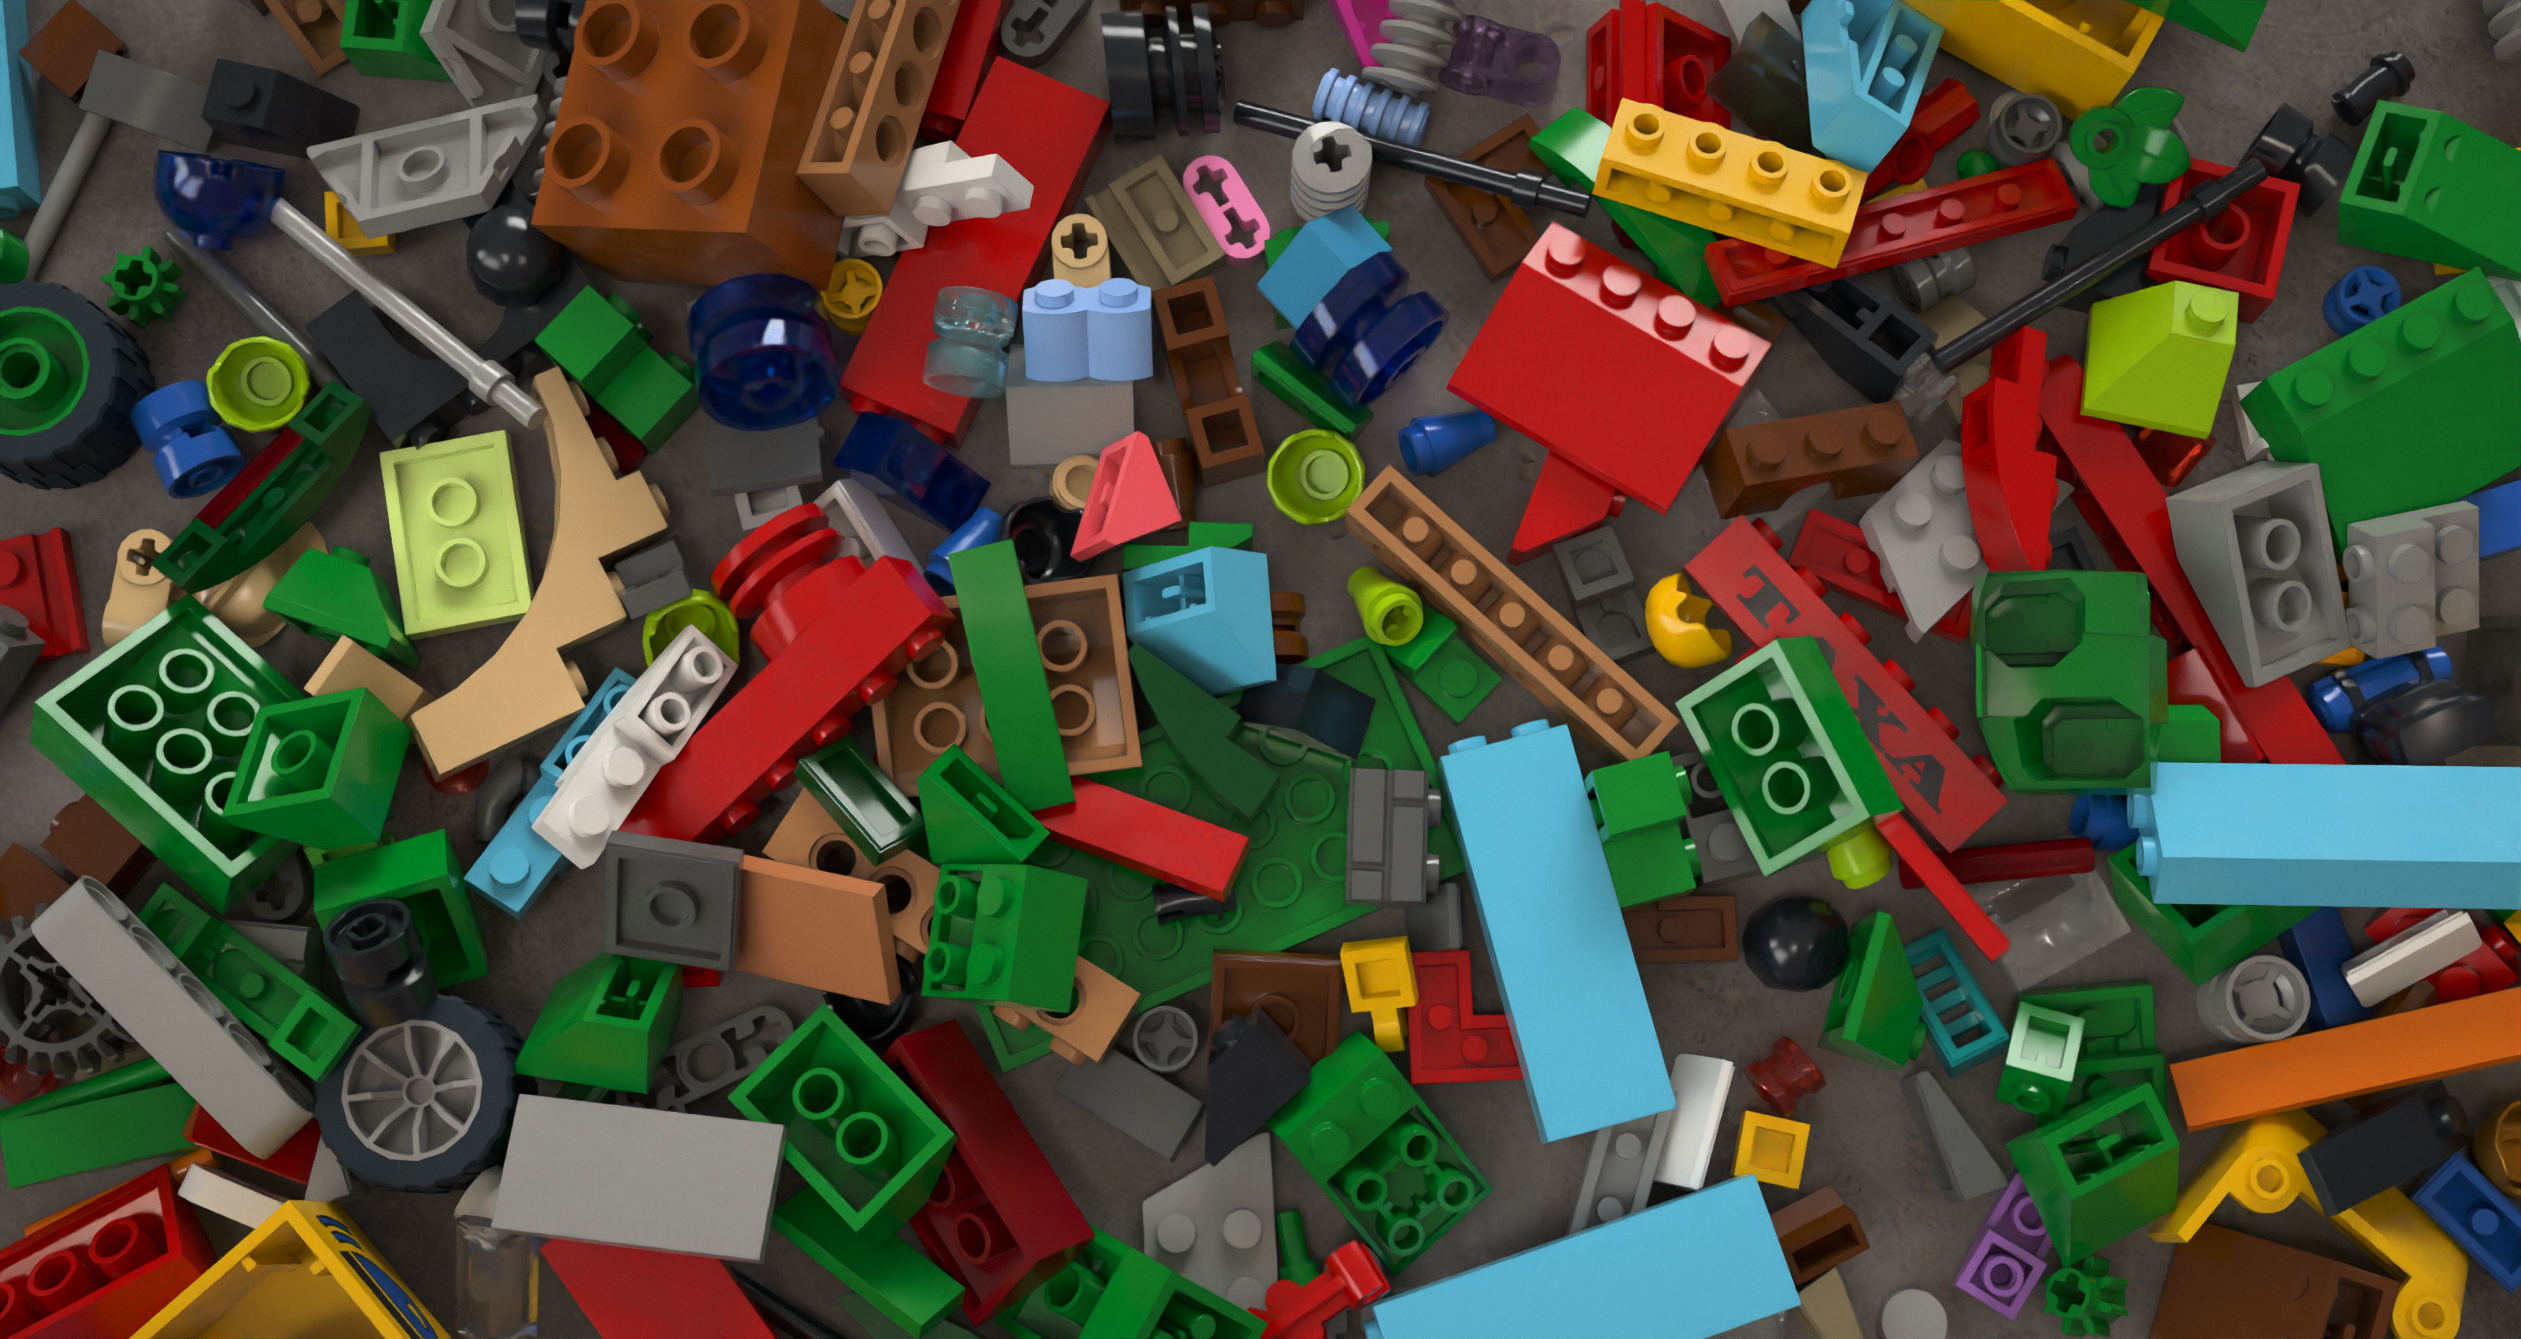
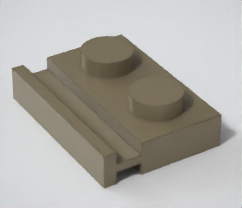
M1161 154L1108 184L1107 189L1093 196L1091 194L1084 198L1087 211L1105 228L1108 244L1131 280L1136 282L1137 285L1151 287V292L1199 279L1226 263L1224 251Z

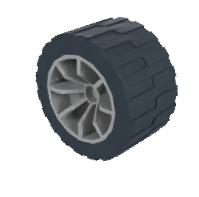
M439 991L431 1005L421 1014L404 1023L389 1027H369L361 1024L363 1028L325 1081L319 1083L313 1079L312 1088H315V1103H312L314 1119L318 1120L321 1129L319 1135L326 1148L332 1150L337 1157L336 1161L346 1171L355 1173L361 1177V1181L374 1187H387L389 1191L424 1194L449 1193V1190L468 1189L483 1170L486 1171L496 1166V1164L504 1168L503 1164L505 1163L519 1094L538 1096V1082H535V1077L515 1073V1062L524 1046L522 1043L523 1038L514 1027L507 1025L502 1020L503 1017L492 1009Z

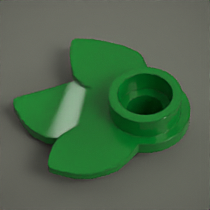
M2163 86L2136 87L2124 94L2114 106L2097 105L2085 110L2076 118L2070 129L2069 146L2075 158L2088 167L2090 188L2103 202L2120 208H2130L2139 193L2140 182L2148 184L2168 183L2179 178L2190 169L2191 159L2186 146L2175 133L2168 130V127L2183 106L2185 98L2182 94ZM2111 129L2113 131V138L2110 144L2104 148H2095V136L2102 130Z

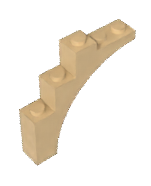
M559 366L535 375L529 391L532 399L547 411L542 426L548 440L555 481L554 532L542 582L526 615L496 654L455 690L410 715L407 726L412 730V736L436 783L579 716L585 708L581 698L588 695V689L574 661L570 660L563 663L560 655L620 628L627 617L623 609L625 605L621 598L625 587L615 571L605 573L602 566L661 540L668 529L665 519L670 518V510L664 495L655 483L647 486L640 470L618 480L615 479L613 473L618 472L619 467L614 452L603 436L595 439L585 419L586 416L590 415L587 399L577 382L574 380L566 382Z

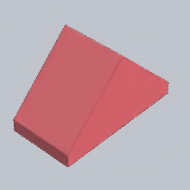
M1136 431L1102 449L1070 554L1072 558L1079 562L1124 546V544L1140 540L1182 521L1148 436L1140 431Z

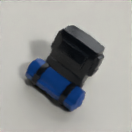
M2437 643L2435 648L2382 659L2373 658L2346 670L2335 668L2326 672L2325 678L2308 685L2306 693L2308 707L2322 728L2333 734L2350 730L2368 750L2376 765L2447 766L2445 758L2497 736L2495 712L2490 699L2474 691L2459 687L2452 682V663L2446 652Z

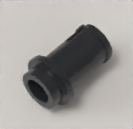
M2391 51L2388 54L2380 53L2374 56L2370 61V68L2345 88L2332 95L2333 100L2331 103L2335 112L2344 122L2351 126L2361 124L2368 115L2374 112L2378 100L2388 101L2393 96L2401 97L2409 92L2410 83L2415 79L2414 68L2405 56L2396 51Z
M1172 883L1152 885L1155 909L1160 926H1164L1166 923L1217 914L1218 920L1225 919V912L1237 910L1233 885L1225 902Z

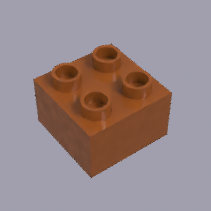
M586 0L583 14L575 29V47L554 132L546 146L544 154L545 168L530 225L618 281L828 291L845 216H837L796 175L847 24L820 0Z

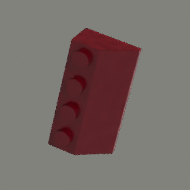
M953 1019L897 1038L881 1057V1060L958 1137L927 1203L909 1220V1223L935 1265L966 1288L961 1306L976 1328L987 1323L1064 1270L1096 1235L1015 1112L1011 1102L1006 1098L982 1061L976 1048L971 1044L957 1020Z

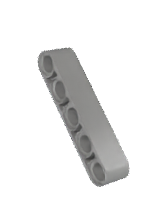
M82 876L32 922L31 929L39 943L248 1152L258 1158L269 1159L314 1117L312 1103H315V1098L309 1090L113 892L98 880L90 876Z

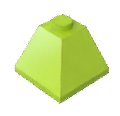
M2175 280L2093 303L2089 310L2080 415L2207 439L2212 429L2236 346L2239 293Z

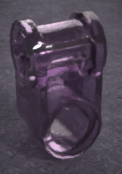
M1467 15L1465 22L1453 23L1452 31L1456 38H1458L1456 45H1453L1447 69L1439 70L1438 79L1443 85L1463 94L1485 96L1513 103L1524 108H1536L1545 105L1553 98L1558 85L1561 54L1558 45L1550 37L1541 33H1533L1498 24L1491 19L1476 15ZM1475 50L1473 59L1470 61L1471 54ZM1535 63L1542 66L1547 73L1538 78H1527L1521 75L1517 69L1521 65Z

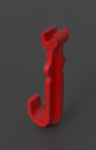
M1354 1240L1336 1250L1324 1263L1328 1270L1303 1287L1291 1280L1274 1282L1268 1288L1265 1295L1267 1311L1253 1307L1247 1309L1250 1313L1268 1322L1260 1339H1327L1325 1323L1349 1307L1353 1311H1357L1373 1304L1386 1295L1392 1288L1365 1244L1359 1245Z

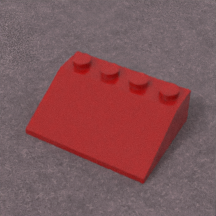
M1553 221L1520 264L1450 378L1446 390L1666 516L1754 388L1772 343Z

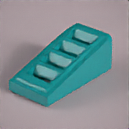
M1942 927L1903 947L1911 969L1939 955L1945 963L1944 966L1918 979L1914 978L1923 1002L1918 1021L1926 1023V1037L1950 1079L2006 1051L2010 1041L2009 1034L1944 928ZM1952 979L1957 986L1956 989L1931 1002L1928 1001L1924 993ZM1965 1003L1970 1010L1969 1013L1943 1026L1938 1018L1939 1016ZM1979 1027L1983 1036L1957 1049L1952 1040Z

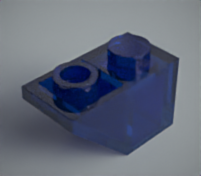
M869 411L866 413L861 412L832 465L875 495L950 534H953L974 515L991 485L989 481L905 420Z

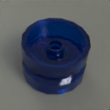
M1388 251L1378 252L1363 261L1329 291L1303 321L1289 345L1290 351L1313 374L1331 370L1335 367L1329 383L1330 392L1351 413L1363 410L1392 388L1430 349L1450 319V313L1428 291L1417 292L1404 297L1409 287L1410 273Z
M756 273L731 278L707 290L692 305L686 325L690 350L695 361L694 376L697 395L703 411L717 423L741 431L765 432L803 423L819 415L834 400L840 380L831 343L832 337L823 296L809 283L783 274Z

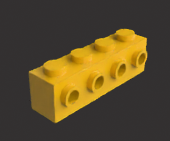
M1622 98L1601 157L1592 194L1836 269L1851 233L1868 172L1848 167L1837 160H1825L1792 150L1775 141H1763L1733 132L1716 123L1701 122L1674 114L1653 104H1642Z

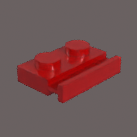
M1620 0V9L1611 8L1586 31V112L1611 128L1622 98L1642 104L1646 103V1Z
M61 527L50 529L51 532L40 535L27 534L0 541V604L11 607L21 613L29 622L27 628L47 643L33 666L60 660L62 656L74 653L85 654L91 652L69 532Z

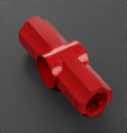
M1948 77L1919 97L1908 129L1867 177L1859 205L1894 181L1902 185H1911L1918 182L1926 175L1932 165L1935 152L1972 127L1974 122L1980 119L1977 100L1970 95L1964 83Z

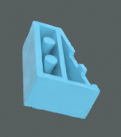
M1811 0L1801 13L1812 146L1823 152L1828 159L1837 160L1848 167L1868 172L1869 176L1908 129L1945 28L1901 0Z

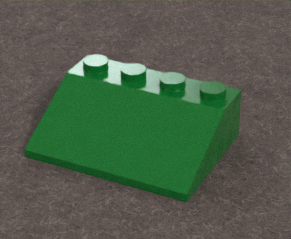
M2479 266L2266 377L2239 401L2240 406L2259 436L2270 446L2268 450L2275 461L2318 463L2334 555L2340 564L2343 563V553L2348 547L2347 524L2454 503L2521 467V341L2514 319Z
M187 594L35 701L30 743L221 915H224L269 879L303 845L233 826L221 818L258 709L260 707L306 699V697L192 595Z

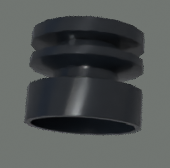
M1207 2L1190 4L1192 32L1179 33L1176 7L1166 6L1163 16V33L1160 36L1151 37L1141 9L1100 13L1115 144L1155 140L1158 126V111L1171 110L1179 136H1189L1187 108L1200 107L1204 134L1220 133V115L1224 98H1226L1220 37L1217 35L1209 17Z

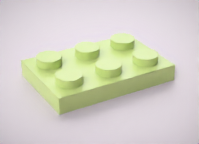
M505 430L429 443L418 450L413 446L380 452L405 635L411 640H417L522 620L529 609L535 592L511 436Z

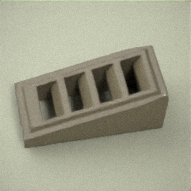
M1836 1267L1795 1286L1802 1305L1790 1308V1310L1810 1339H1864L1841 1274L1838 1273Z

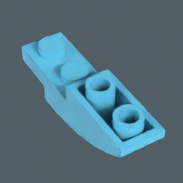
M615 667L585 706L584 710L540 765L542 775L463 878L467 888L518 920H521L553 876L557 874L561 877L572 862L535 832L531 826L559 789L554 784L637 679Z

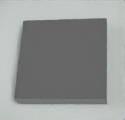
M612 830L606 841L604 953L734 972L739 960L744 850Z

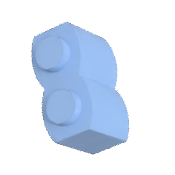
M1113 278L1102 282L1100 286L1087 289L1073 286L1072 283L1065 280L1051 279L1040 282L1036 287L1024 290L1022 317L1026 379L1041 382H1069L1090 377L1107 381H1131L1153 376L1151 287L1137 285L1136 282L1130 279Z

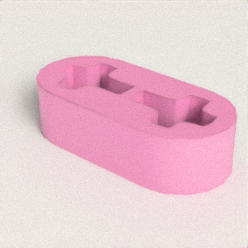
M1205 155L1195 159L1187 166L1183 175V189L1224 251L1226 263L1236 268H1249L1257 265L1264 259V240L1270 239V226L1267 218L1235 168L1226 159L1213 155ZM1207 175L1213 182L1220 179L1224 180L1221 183V196L1225 202L1224 205L1219 207L1209 192L1197 194L1200 190V177ZM1234 216L1241 229L1245 232L1252 229L1256 230L1253 234V247L1246 249L1241 242L1233 245L1229 244L1232 240V227L1228 219Z

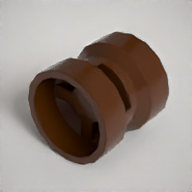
M1270 592L1275 663L1295 665L1309 660L1308 640L1300 632V621L1305 617L1304 595L1295 592Z

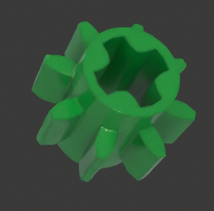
M150 246L144 247L141 256H126L121 252L116 254L118 262L113 267L111 274L102 275L101 280L115 292V295L106 302L107 307L118 316L128 313L129 320L140 329H145L149 319L163 318L171 323L173 321L171 313L176 308L178 301L188 300L189 296L173 282L183 274L182 268L172 259L161 263L160 255Z
M2089 1255L2085 1261L2081 1259L2068 1266H2064L2061 1261L2062 1269L2056 1271L2051 1277H2044L2043 1280L2047 1285L2046 1300L2048 1303L2043 1308L2044 1313L2064 1318L2061 1333L2082 1338L2088 1332L2089 1335L2109 1337V1324L2115 1322L2120 1316H2128L2129 1311L2125 1308L2124 1289L2129 1284L2128 1281L2107 1276L2110 1260Z

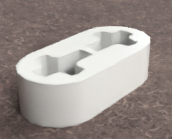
M192 1162L177 1193L190 1202L254 1229L288 1200H291L225 1171L199 1162Z

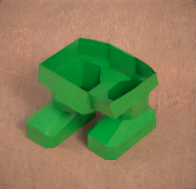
M2042 570L1987 572L1975 578L1971 603L1970 638L1971 649H1974L1976 652L1977 719L1995 764L2010 790L2019 795H2155L2158 762L2221 763L2220 720L2203 705H2168L2166 639L2151 635V595L2147 591V574L2132 571Z

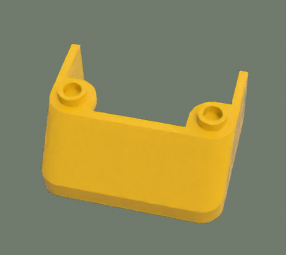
M2303 1108L2236 1122L2177 1194V1208L2158 1218L2145 1233L2157 1243H2188L2227 1194L2241 1206L2255 1213L2279 1212L2287 1208L2298 1196L2394 1279L2401 1282L2389 1322L2390 1328L2395 1335L2392 1339H2454L2459 1329L2469 1271L2467 1253L2395 1186L2340 1214L2326 1217L2297 1153L2330 1131Z

